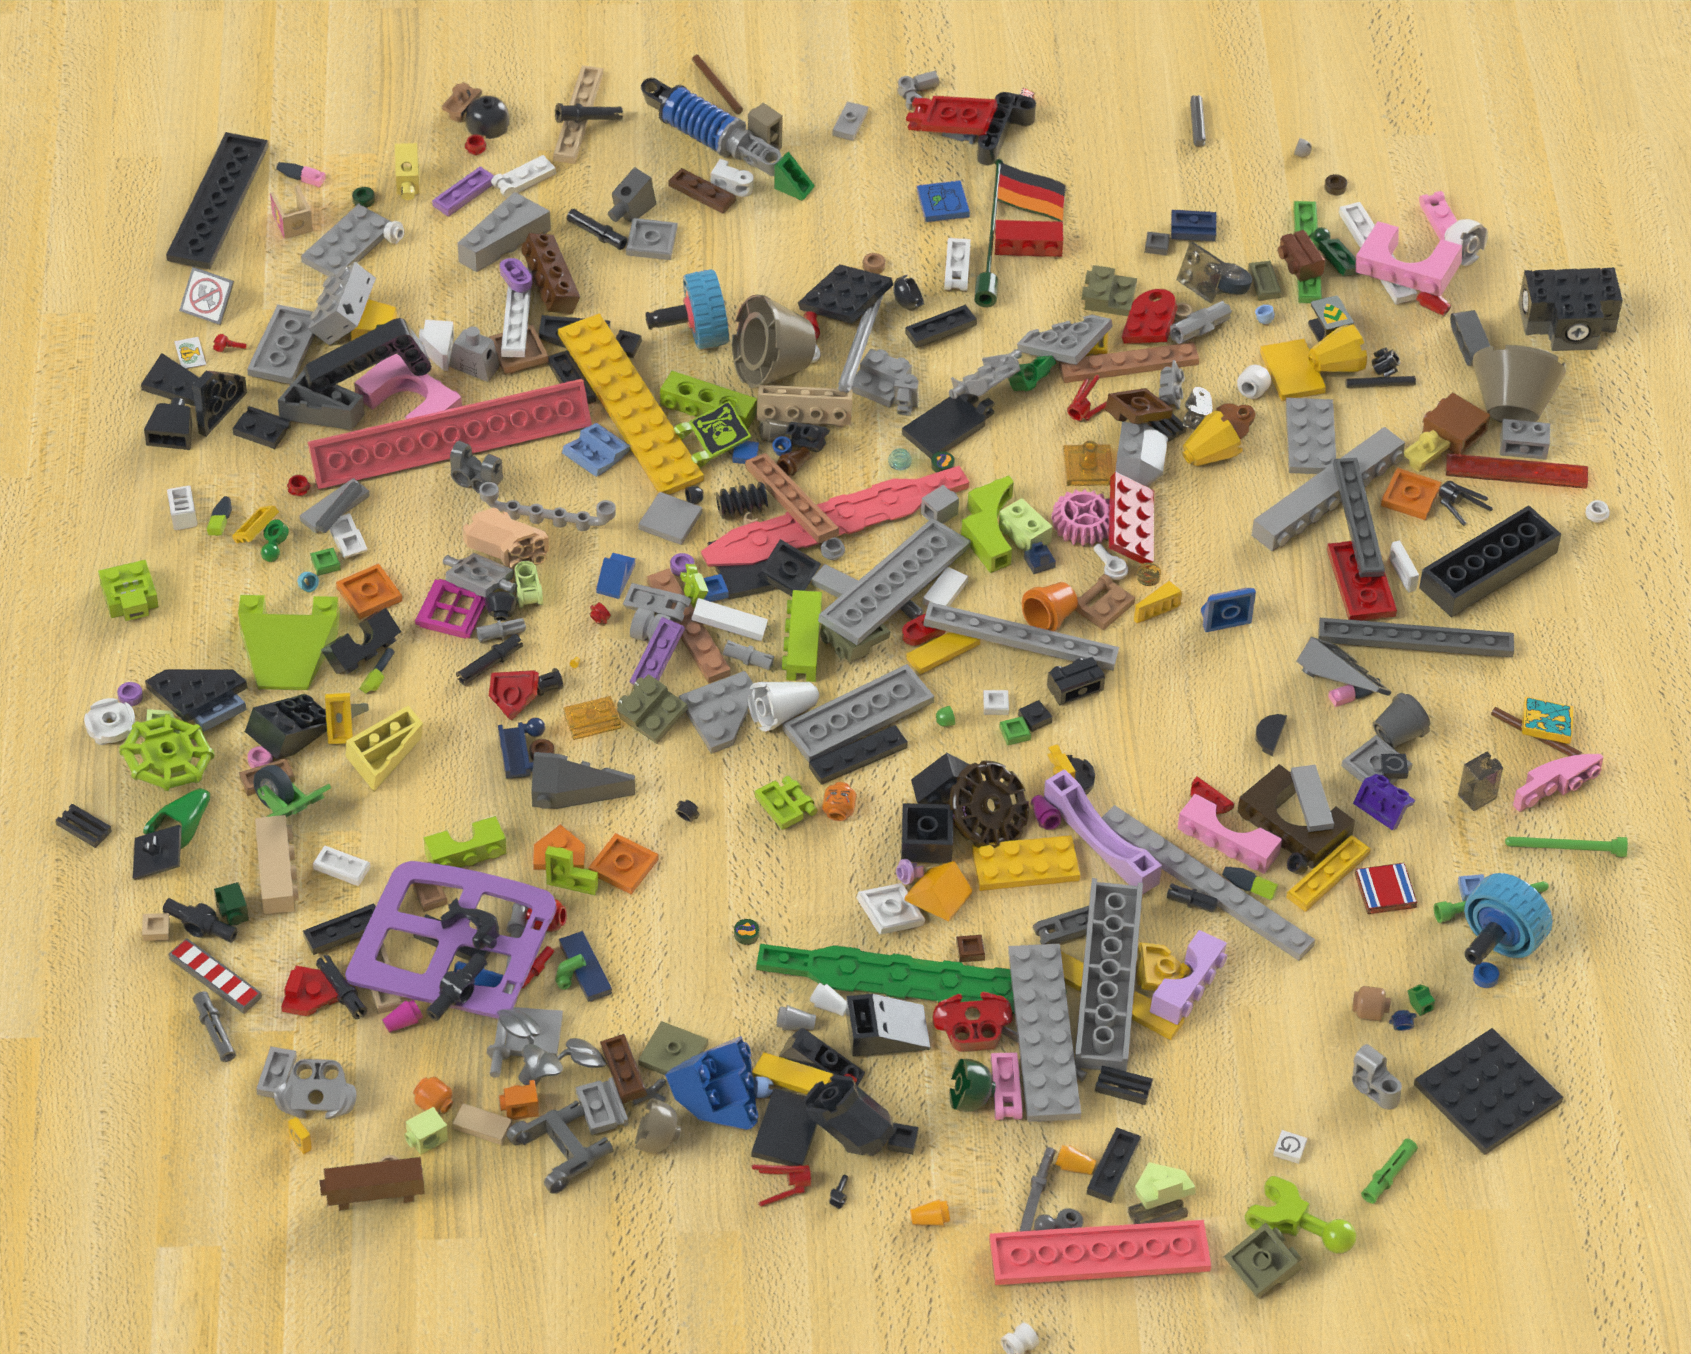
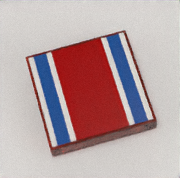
M1405 863L1355 869V877L1367 915L1417 908L1418 902Z

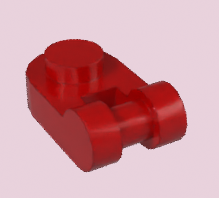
M925 613L903 626L902 639L908 645L917 646L934 637L938 638L944 635L946 631L932 627L926 628L923 625Z

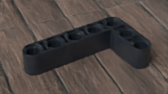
M396 318L305 365L303 371L312 392H322L396 353L400 355L410 371L416 376H423L429 373L432 365L425 347L406 320Z

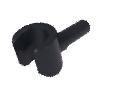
M842 1175L836 1189L833 1188L830 1192L829 1204L838 1209H841L847 1200V1195L842 1193L848 1180L847 1175Z

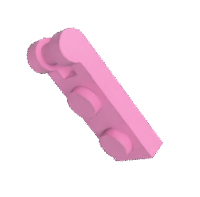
M1438 191L1431 196H1428V194L1420 195L1419 203L1439 239L1444 240L1446 230L1457 222L1445 201L1444 193Z
M991 1053L992 1081L996 1083L994 1094L995 1120H1003L1004 1117H1013L1014 1120L1022 1119L1017 1053ZM1003 1102H1013V1107H1003Z

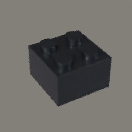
M903 803L901 860L908 859L910 862L922 863L952 862L953 810H950V805Z

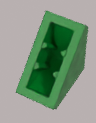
M786 152L774 166V189L799 200H804L815 187L814 183L790 152Z

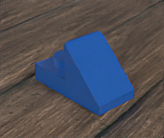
M612 553L610 558L605 557L596 593L619 599L635 567V558L617 553Z

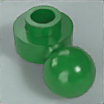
M272 520L264 529L263 535L268 543L261 548V557L267 562H274L279 558L280 550L277 545L284 542L289 534L288 526L281 520Z

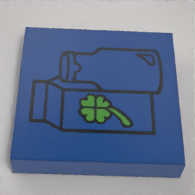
M961 180L917 185V194L925 222L970 217V210Z

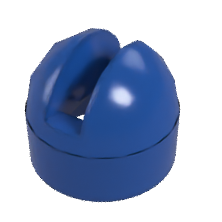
M781 436L773 441V450L777 456L780 457L783 454L792 452V444L789 438Z

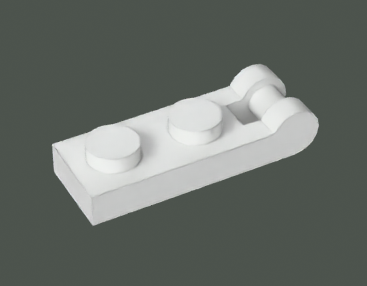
M542 155L503 175H495L491 183L497 189L500 188L501 194L508 198L514 192L519 193L555 175L556 167Z
M948 238L944 290L958 288L960 291H967L971 239ZM952 277H960L961 279H952Z

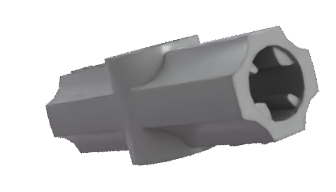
M1221 301L1208 308L1200 309L1187 315L1186 319L1170 326L1169 334L1172 340L1178 344L1195 336L1203 335L1215 329V326L1231 319V308L1228 304Z

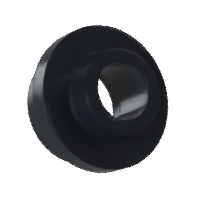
M685 800V802L679 801L677 803L675 812L683 820L692 822L700 815L697 811L698 806L692 801Z

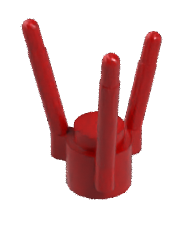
M1099 375L1094 377L1088 387V378L1082 383L1075 398L1067 408V412L1072 419L1081 421L1084 418L1088 421L1094 414L1106 408L1107 401L1090 411L1091 403L1086 398L1099 380Z
M754 1164L751 1166L753 1170H759L761 1174H787L788 1186L793 1185L794 1187L760 1201L759 1206L761 1207L794 1194L805 1193L804 1187L811 1186L809 1165L779 1166Z

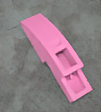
M1601 754L1574 755L1548 762L1528 772L1526 784L1516 790L1513 806L1520 812L1527 807H1533L1541 798L1546 795H1552L1556 790L1562 795L1571 790H1577L1582 783L1589 779H1595L1600 774L1603 756Z

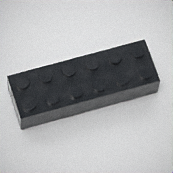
M1528 505L1423 568L1419 588L1450 617H1453L1558 553L1561 533Z

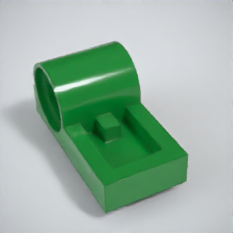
M1052 355L1036 357L1031 363L1019 364L1020 371L1011 378H1008L1013 391L1024 390L1028 392L1034 389L1037 385L1036 383L1050 373V369L1056 364L1055 359Z

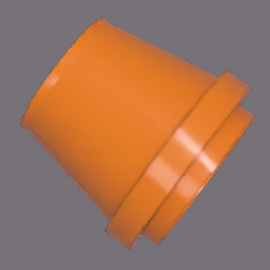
M1058 582L1045 587H1033L1026 591L1022 597V612L1027 623L1030 626L1049 631L1058 630L1062 622L1078 606L1075 591L1065 582Z

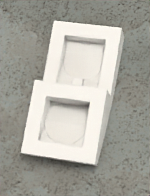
M351 514L340 516L329 530L344 559L367 552L365 542L359 529L356 528Z

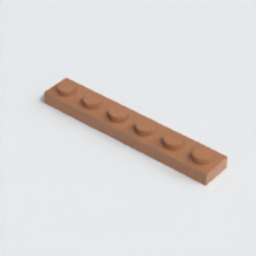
M1194 342L1087 356L1083 357L1077 365L1059 361V369L1064 383L1084 381L1086 378L1092 380L1096 375H1099L1100 378L1163 370L1164 367L1171 368L1173 360L1176 361L1178 367L1199 365V356Z
M766 453L745 461L746 469L758 482H763L765 489L818 544L839 536L838 526Z
M670 569L647 576V583L650 587L685 596ZM673 603L670 609H675L676 603ZM689 604V607H686L683 612L685 616L682 623L673 621L685 627L681 636L683 643L708 684L731 676V669L703 623L691 620L694 609Z

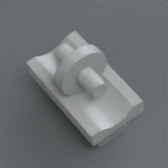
M912 374L902 375L899 380L895 379L894 398L895 404H898L897 414L911 416L912 407H918V379Z

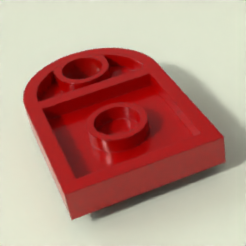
M1152 289L1140 294L1131 305L1122 334L1123 343L1168 342L1170 326L1173 325L1178 308L1174 294L1166 289Z

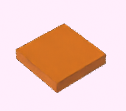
M1397 468L1382 498L1381 506L1426 521L1440 491L1442 482Z
M379 563L336 582L337 590L359 620L372 615L380 609L388 608L402 601V594Z
M615 833L588 869L598 872L599 879L632 895L658 862L659 858L657 853Z

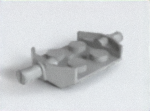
M1015 349L1009 354L982 358L984 366L979 367L976 373L963 377V381H958L952 377L953 389L949 390L950 397L954 399L962 394L981 396L1004 379L1011 378L1020 371L1018 359L1022 357L1021 351Z

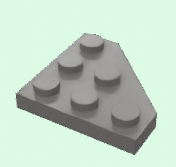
M1089 315L1083 317L1084 321L1071 324L1070 321L1052 325L1051 330L1039 332L1038 329L1032 330L1017 343V347L1023 353L1036 356L1052 355L1055 360L1077 365L1113 327L1112 320Z
M746 671L679 695V699L688 705L689 709L685 713L711 754L734 745L739 728L742 727L749 708L748 695L752 694L753 689H750V686L753 682Z

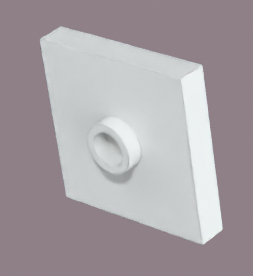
M902 883L859 891L857 894V900L879 935L923 926L925 918L918 907L904 901L908 892Z

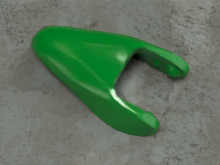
M202 788L195 789L165 805L145 824L143 833L146 835L155 832L164 818L169 816L182 825L181 849H183L190 843L196 833L201 817L210 801V792Z

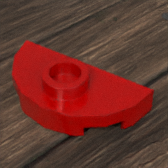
M1196 776L1192 781L1191 798L1196 794L1216 804V815L1227 813L1234 809V802L1201 778Z

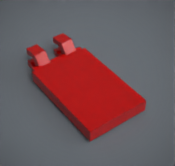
M933 95L932 99L914 98L912 106L916 107L915 111L908 112L906 116V122H909L908 130L985 135L997 108L996 99Z

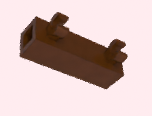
M421 1157L325 1168V1179L319 1180L321 1196H327L328 1206L339 1205V1211L350 1210L349 1203L403 1197L404 1203L414 1202V1195L425 1194Z

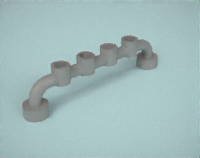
M485 482L479 488L482 501L486 502L491 508L494 507L501 512H507L512 520L519 519L520 515L529 516L530 522L533 524H540L545 518L553 520V525L558 528L566 526L567 522L576 523V528L579 531H587L590 526H603L616 515V506L609 500H604L597 504V517L590 516L586 511H580L577 514L568 513L561 507L549 510L543 509V506L540 504H533L531 506L520 505L516 500H510L507 503L497 500L499 497L498 486L493 482Z

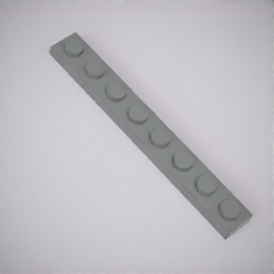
M932 602L928 604L923 624L924 626L1070 661L1093 656L1098 667L1112 671L1114 670L1119 647Z

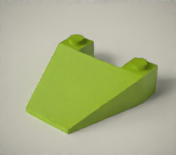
M240 595L238 609L240 633L258 689H309L325 659L321 649L334 641L338 635L340 620L338 597L314 596L312 615L267 614L265 595Z

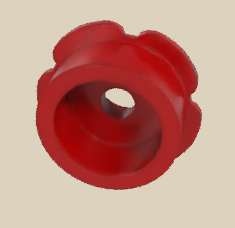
M480 135L469 136L465 143V149L472 155L483 153L487 146L484 138Z
M294 475L289 479L287 487L291 495L299 497L307 494V490H310L311 485L305 476Z
M600 602L595 606L591 605L590 617L597 624L601 622L607 624V620L611 617L608 609Z

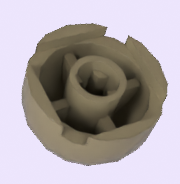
M651 1098L645 1108L650 1110V1112L646 1113L645 1117L642 1116L635 1139V1149L649 1153H658L667 1149L672 1141L677 1142L681 1127L677 1126V1114L669 1104Z

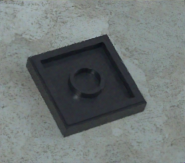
M780 539L757 576L792 597L793 590H806L821 563Z

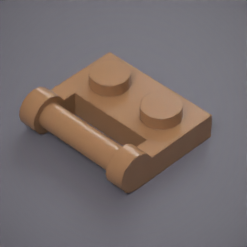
M1103 574L1098 578L1094 586L1081 597H1077L1078 606L1075 611L1104 630L1135 604V597L1115 584L1108 575ZM1102 590L1108 592L1091 607L1086 605Z

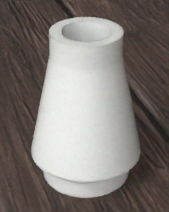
M819 983L810 998V1002L814 1003V1007L839 1014L843 1017L846 1013V1000L828 984L824 986Z

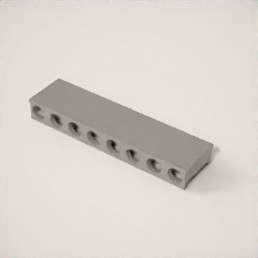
M1092 878L1075 1052V1066L1078 1068L1101 1070L1103 1065L1127 1071L1143 883L1133 886L1097 882V878Z

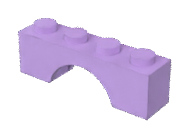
M1199 930L1187 947L1184 962L1191 968L1192 974L1183 979H1164L1153 994L1150 1012L1178 1025L1183 1016L1187 1018L1192 1010L1193 1002L1195 1000L1199 1001L1205 989L1204 986L1212 983L1216 969L1224 966L1227 959V954H1225L1227 943Z

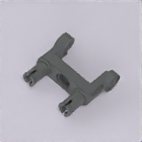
M577 1100L559 1111L556 1109L550 1110L528 1123L519 1121L513 1124L506 1134L513 1145H526L547 1133L568 1161L553 1168V1172L544 1180V1186L551 1194L562 1191L568 1185L570 1179L589 1170L595 1161L613 1152V1147L606 1137L587 1148L583 1147L566 1124L585 1114L581 1104L578 1105L579 1102Z

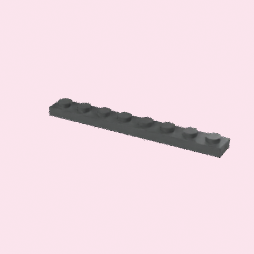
M1319 618L1318 639L1329 643L1513 658L1514 633Z

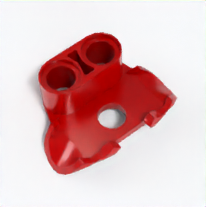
M981 992L980 995L983 1000L960 1002L962 995L956 994L936 1005L933 1011V1025L938 1030L946 1031L952 1047L959 1052L994 1049L1000 1042L1003 1026L1010 1024L1013 1020L1012 1008L1006 998L988 992ZM970 1008H976L980 1012V1017L977 1020H969L965 1016L966 1011ZM989 1030L994 1032L995 1036L986 1038L982 1033ZM959 1033H966L969 1036V1038L966 1040H959L956 1038V1035Z

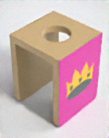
M299 185L295 186L298 212L285 215L274 192L270 193L272 214L284 239L313 231L311 209ZM303 220L301 226L297 228L291 227L294 221Z

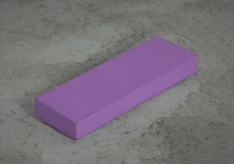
M480 166L433 199L432 206L449 217L493 185L491 181L494 175Z
M661 617L629 681L632 685H634L638 678H645L648 674L658 681L660 680L685 627Z

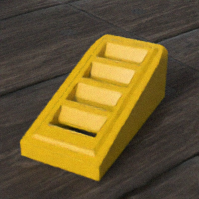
M1167 581L1135 605L1134 622L1138 624L1179 607L1182 599L1181 589L1172 582Z

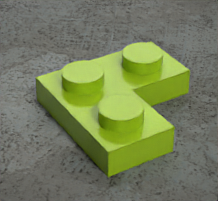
M548 846L545 853L546 884L595 896L598 890V872L573 867V851Z

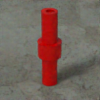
M546 946L538 957L535 958L523 987H521L522 989H525L535 976H539L544 970V964L554 953L550 946Z

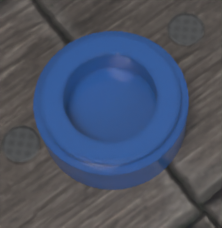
M1482 962L1480 965L1475 966L1473 981L1476 985L1482 988H1492L1498 983L1499 970L1494 964Z

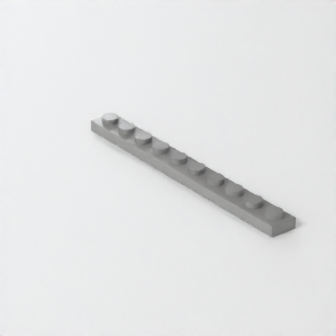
M1114 805L1101 817L1118 836L1129 844L1146 849L1162 865L1161 869L1191 889L1195 888L1199 893L1217 898V906L1298 961L1314 946V938Z

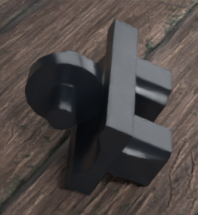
M791 421L785 434L791 438L790 441L793 447H805L812 452H819L826 445L825 436L829 434L830 430L822 426Z

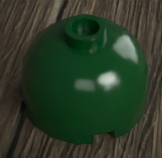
M959 1059L951 1076V1080H956L955 1089L950 1088L949 1090L951 1107L963 1112L979 1110L987 1104L990 1097L994 1096L996 1083L992 1081L989 1069L981 1062L973 1059Z

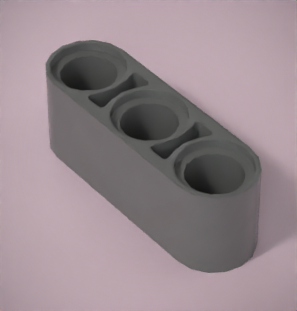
M1475 310L1452 313L1450 316L1451 329L1466 365L1473 366L1474 354L1481 349L1491 347Z

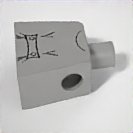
M469 327L463 330L453 343L450 367L489 382L500 367L494 341L481 335L477 327Z

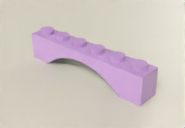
M1065 769L1045 781L1044 798L1060 811L1061 817L1128 885L1138 886V883H1143V895L1160 884L1162 865L1146 849L1131 845L1118 836L1094 809L1081 785Z

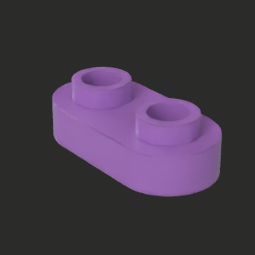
M508 258L500 263V275L512 290L522 293L532 287V276L520 260Z

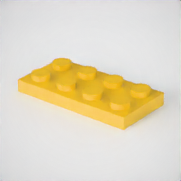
M1072 835L1000 842V846L995 848L991 845L981 846L980 848L972 845V856L979 891L1080 881V872Z

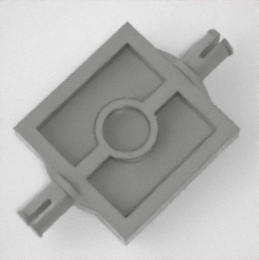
M476 553L463 559H456L449 555L443 559L444 565L452 567L446 572L445 580L455 584L457 587L474 592L478 596L487 597L496 589H503L510 593L516 590V584L509 582L513 578V569Z

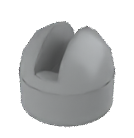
M1299 138L1294 155L1299 157L1308 156L1312 150L1310 142Z

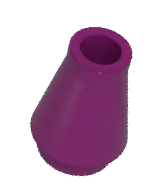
M1042 795L1033 797L1030 804L1033 807L1039 826L1045 830L1057 828L1061 823L1060 811Z

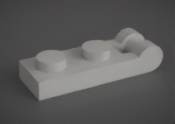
M632 583L623 605L627 609L636 611L640 607L653 611L654 615L664 614L673 617V621L682 623L685 616L683 612L686 607H689L691 599L681 594ZM676 603L675 609H670L672 604Z

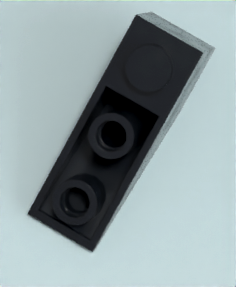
M803 1027L788 1038L778 1056L832 1073L833 1076L852 1075L857 1079L855 1083L857 1086L865 1074V1071Z

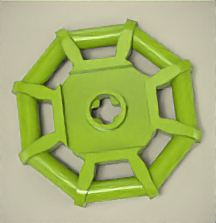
M170 714L144 722L136 721L132 724V730L124 744L119 747V754L124 757L132 773L131 777L134 780L145 781L164 788V791H169L170 788L192 782L199 783L210 760L214 758V750L208 745L202 733V727L198 724L192 725L173 718ZM174 729L180 730V734L175 733ZM139 737H143L145 739V741L142 742V744H136V741ZM191 739L196 741L198 747L193 746ZM163 748H167L168 751H173L171 753H164ZM134 755H141L143 762L140 765ZM193 757L200 758L196 767L191 764ZM149 769H152V772H153L154 774L149 773V772H147V771H148ZM183 770L186 773L180 776L170 778L172 773L180 772Z

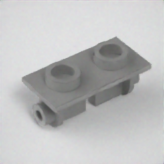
M1173 360L1171 368L1164 367L1160 372L1161 388H1159L1158 398L1168 406L1175 403L1177 409H1180V400L1183 399L1182 382L1185 381L1183 370L1179 369L1175 360Z

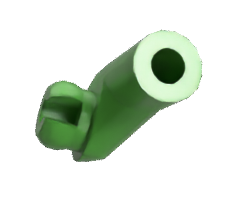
M581 954L559 964L555 981L560 989L566 990L570 988L573 972L586 966Z

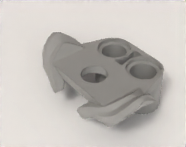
M303 1059L296 1062L293 1066L288 1082L281 1083L275 1088L274 1100L281 1111L298 1118L306 1119L304 1111H328L325 1118L333 1119L346 1115L353 1110L356 1102V1088L352 1084L346 1083L345 1073L339 1062L335 1060ZM304 1069L312 1070V1075L307 1079L299 1077L300 1072ZM333 1069L339 1071L335 1079L325 1078L328 1071ZM318 1090L323 1093L324 1098L321 1103L315 1105L310 1103L309 1095L311 1092Z

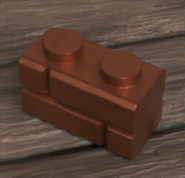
M1300 230L1294 232V234L1283 235L1280 238L1278 255L1287 262L1291 275L1295 274L1300 282L1309 280L1311 277L1322 276L1325 260L1306 231Z

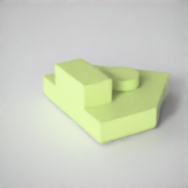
M1148 1163L1135 1186L1136 1195L1146 1210L1196 1194L1195 1185L1184 1170L1154 1163Z

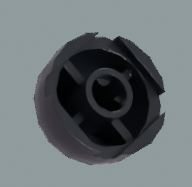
M481 96L474 99L468 106L466 111V127L472 135L479 134L486 136V139H492L503 135L508 130L507 126L510 125L509 111L506 104L499 98Z

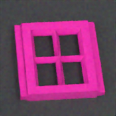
M435 579L417 615L415 625L464 639L470 638L486 606L484 602L486 597L478 596L474 592L457 587L446 580ZM444 591L457 594L452 605L439 602ZM461 595L474 598L469 610L456 607ZM436 608L449 611L444 622L431 619ZM453 612L466 615L461 626L448 623Z

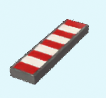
M188 938L169 953V959L243 1014L262 998L259 990Z

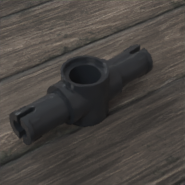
M168 898L163 905L162 912L169 913L170 916L181 920L185 930L192 936L201 938L204 934L209 936L213 934L230 943L237 936L238 928L219 921L216 912L206 904L198 903L195 907L192 905L186 906Z
M475 953L463 969H458L457 972L449 971L444 975L439 985L440 995L426 1010L430 1018L439 1021L451 1005L454 1006L457 1002L465 1003L470 999L475 988L474 979L488 964L482 955Z

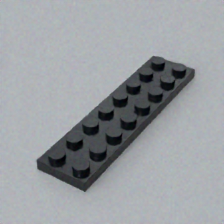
M225 132L166 254L167 261L211 269L269 147L268 140Z

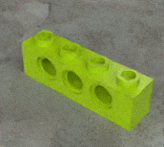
M675 371L670 372L660 388V405L690 416L698 417L729 400L747 430L757 415V398Z

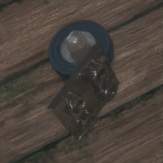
M1191 241L1176 280L1209 303H1212L1217 294L1240 295L1247 293L1252 283V276L1244 268L1234 263L1223 262Z

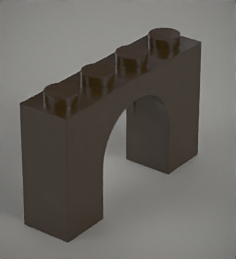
M1278 764L1239 797L1237 813L1257 828H1262L1281 838V848L1287 849L1292 854L1297 852L1304 855L1309 860L1308 866L1314 869L1349 836L1353 835L1355 820L1336 806L1330 811L1334 821L1333 829L1309 832L1307 825L1299 826L1285 821L1280 817L1277 809L1296 793L1290 772Z

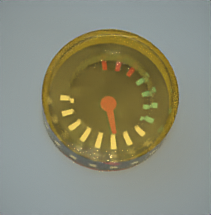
M1144 563L1138 567L1137 580L1140 584L1154 586L1160 582L1161 569L1154 563Z

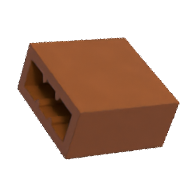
M1452 392L1446 399L1442 398L1433 411H1428L1422 421L1424 423L1422 433L1434 430L1440 438L1450 442L1448 450L1461 456L1488 431L1490 414Z

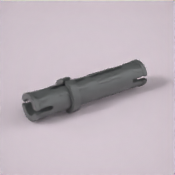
M202 991L197 993L193 997V1002L199 1011V1020L202 1025L206 1026L220 1056V1060L222 1062H229L236 1057V1052L219 1019L220 1013L218 1009L214 1008L208 992Z

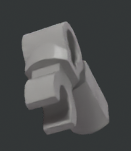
M936 71L914 76V78L910 76L901 77L898 80L897 91L906 100V108L911 110L914 98H922L917 92L939 86V77Z

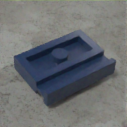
M1171 210V239L1216 241L1217 212Z

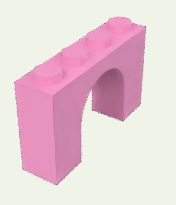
M1377 221L1356 255V272L1441 297L1462 262V245L1441 239L1431 256L1426 260L1417 263L1401 262L1391 256L1398 245L1399 227Z
M397 354L381 361L354 382L355 392L363 395L364 404L372 410L397 392L412 391L422 395L425 401L405 416V419L462 406L461 396L456 391L450 390L439 380H435L428 374L423 376L414 375Z

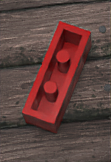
M995 220L994 255L1062 257L1064 242L1063 222Z

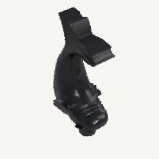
M455 898L449 904V911L441 916L443 929L451 926L461 918H467L477 928V932L472 938L475 948L483 949L487 946L493 949L497 945L496 938L500 936L497 918L493 914L480 909L463 908L459 905L458 898Z

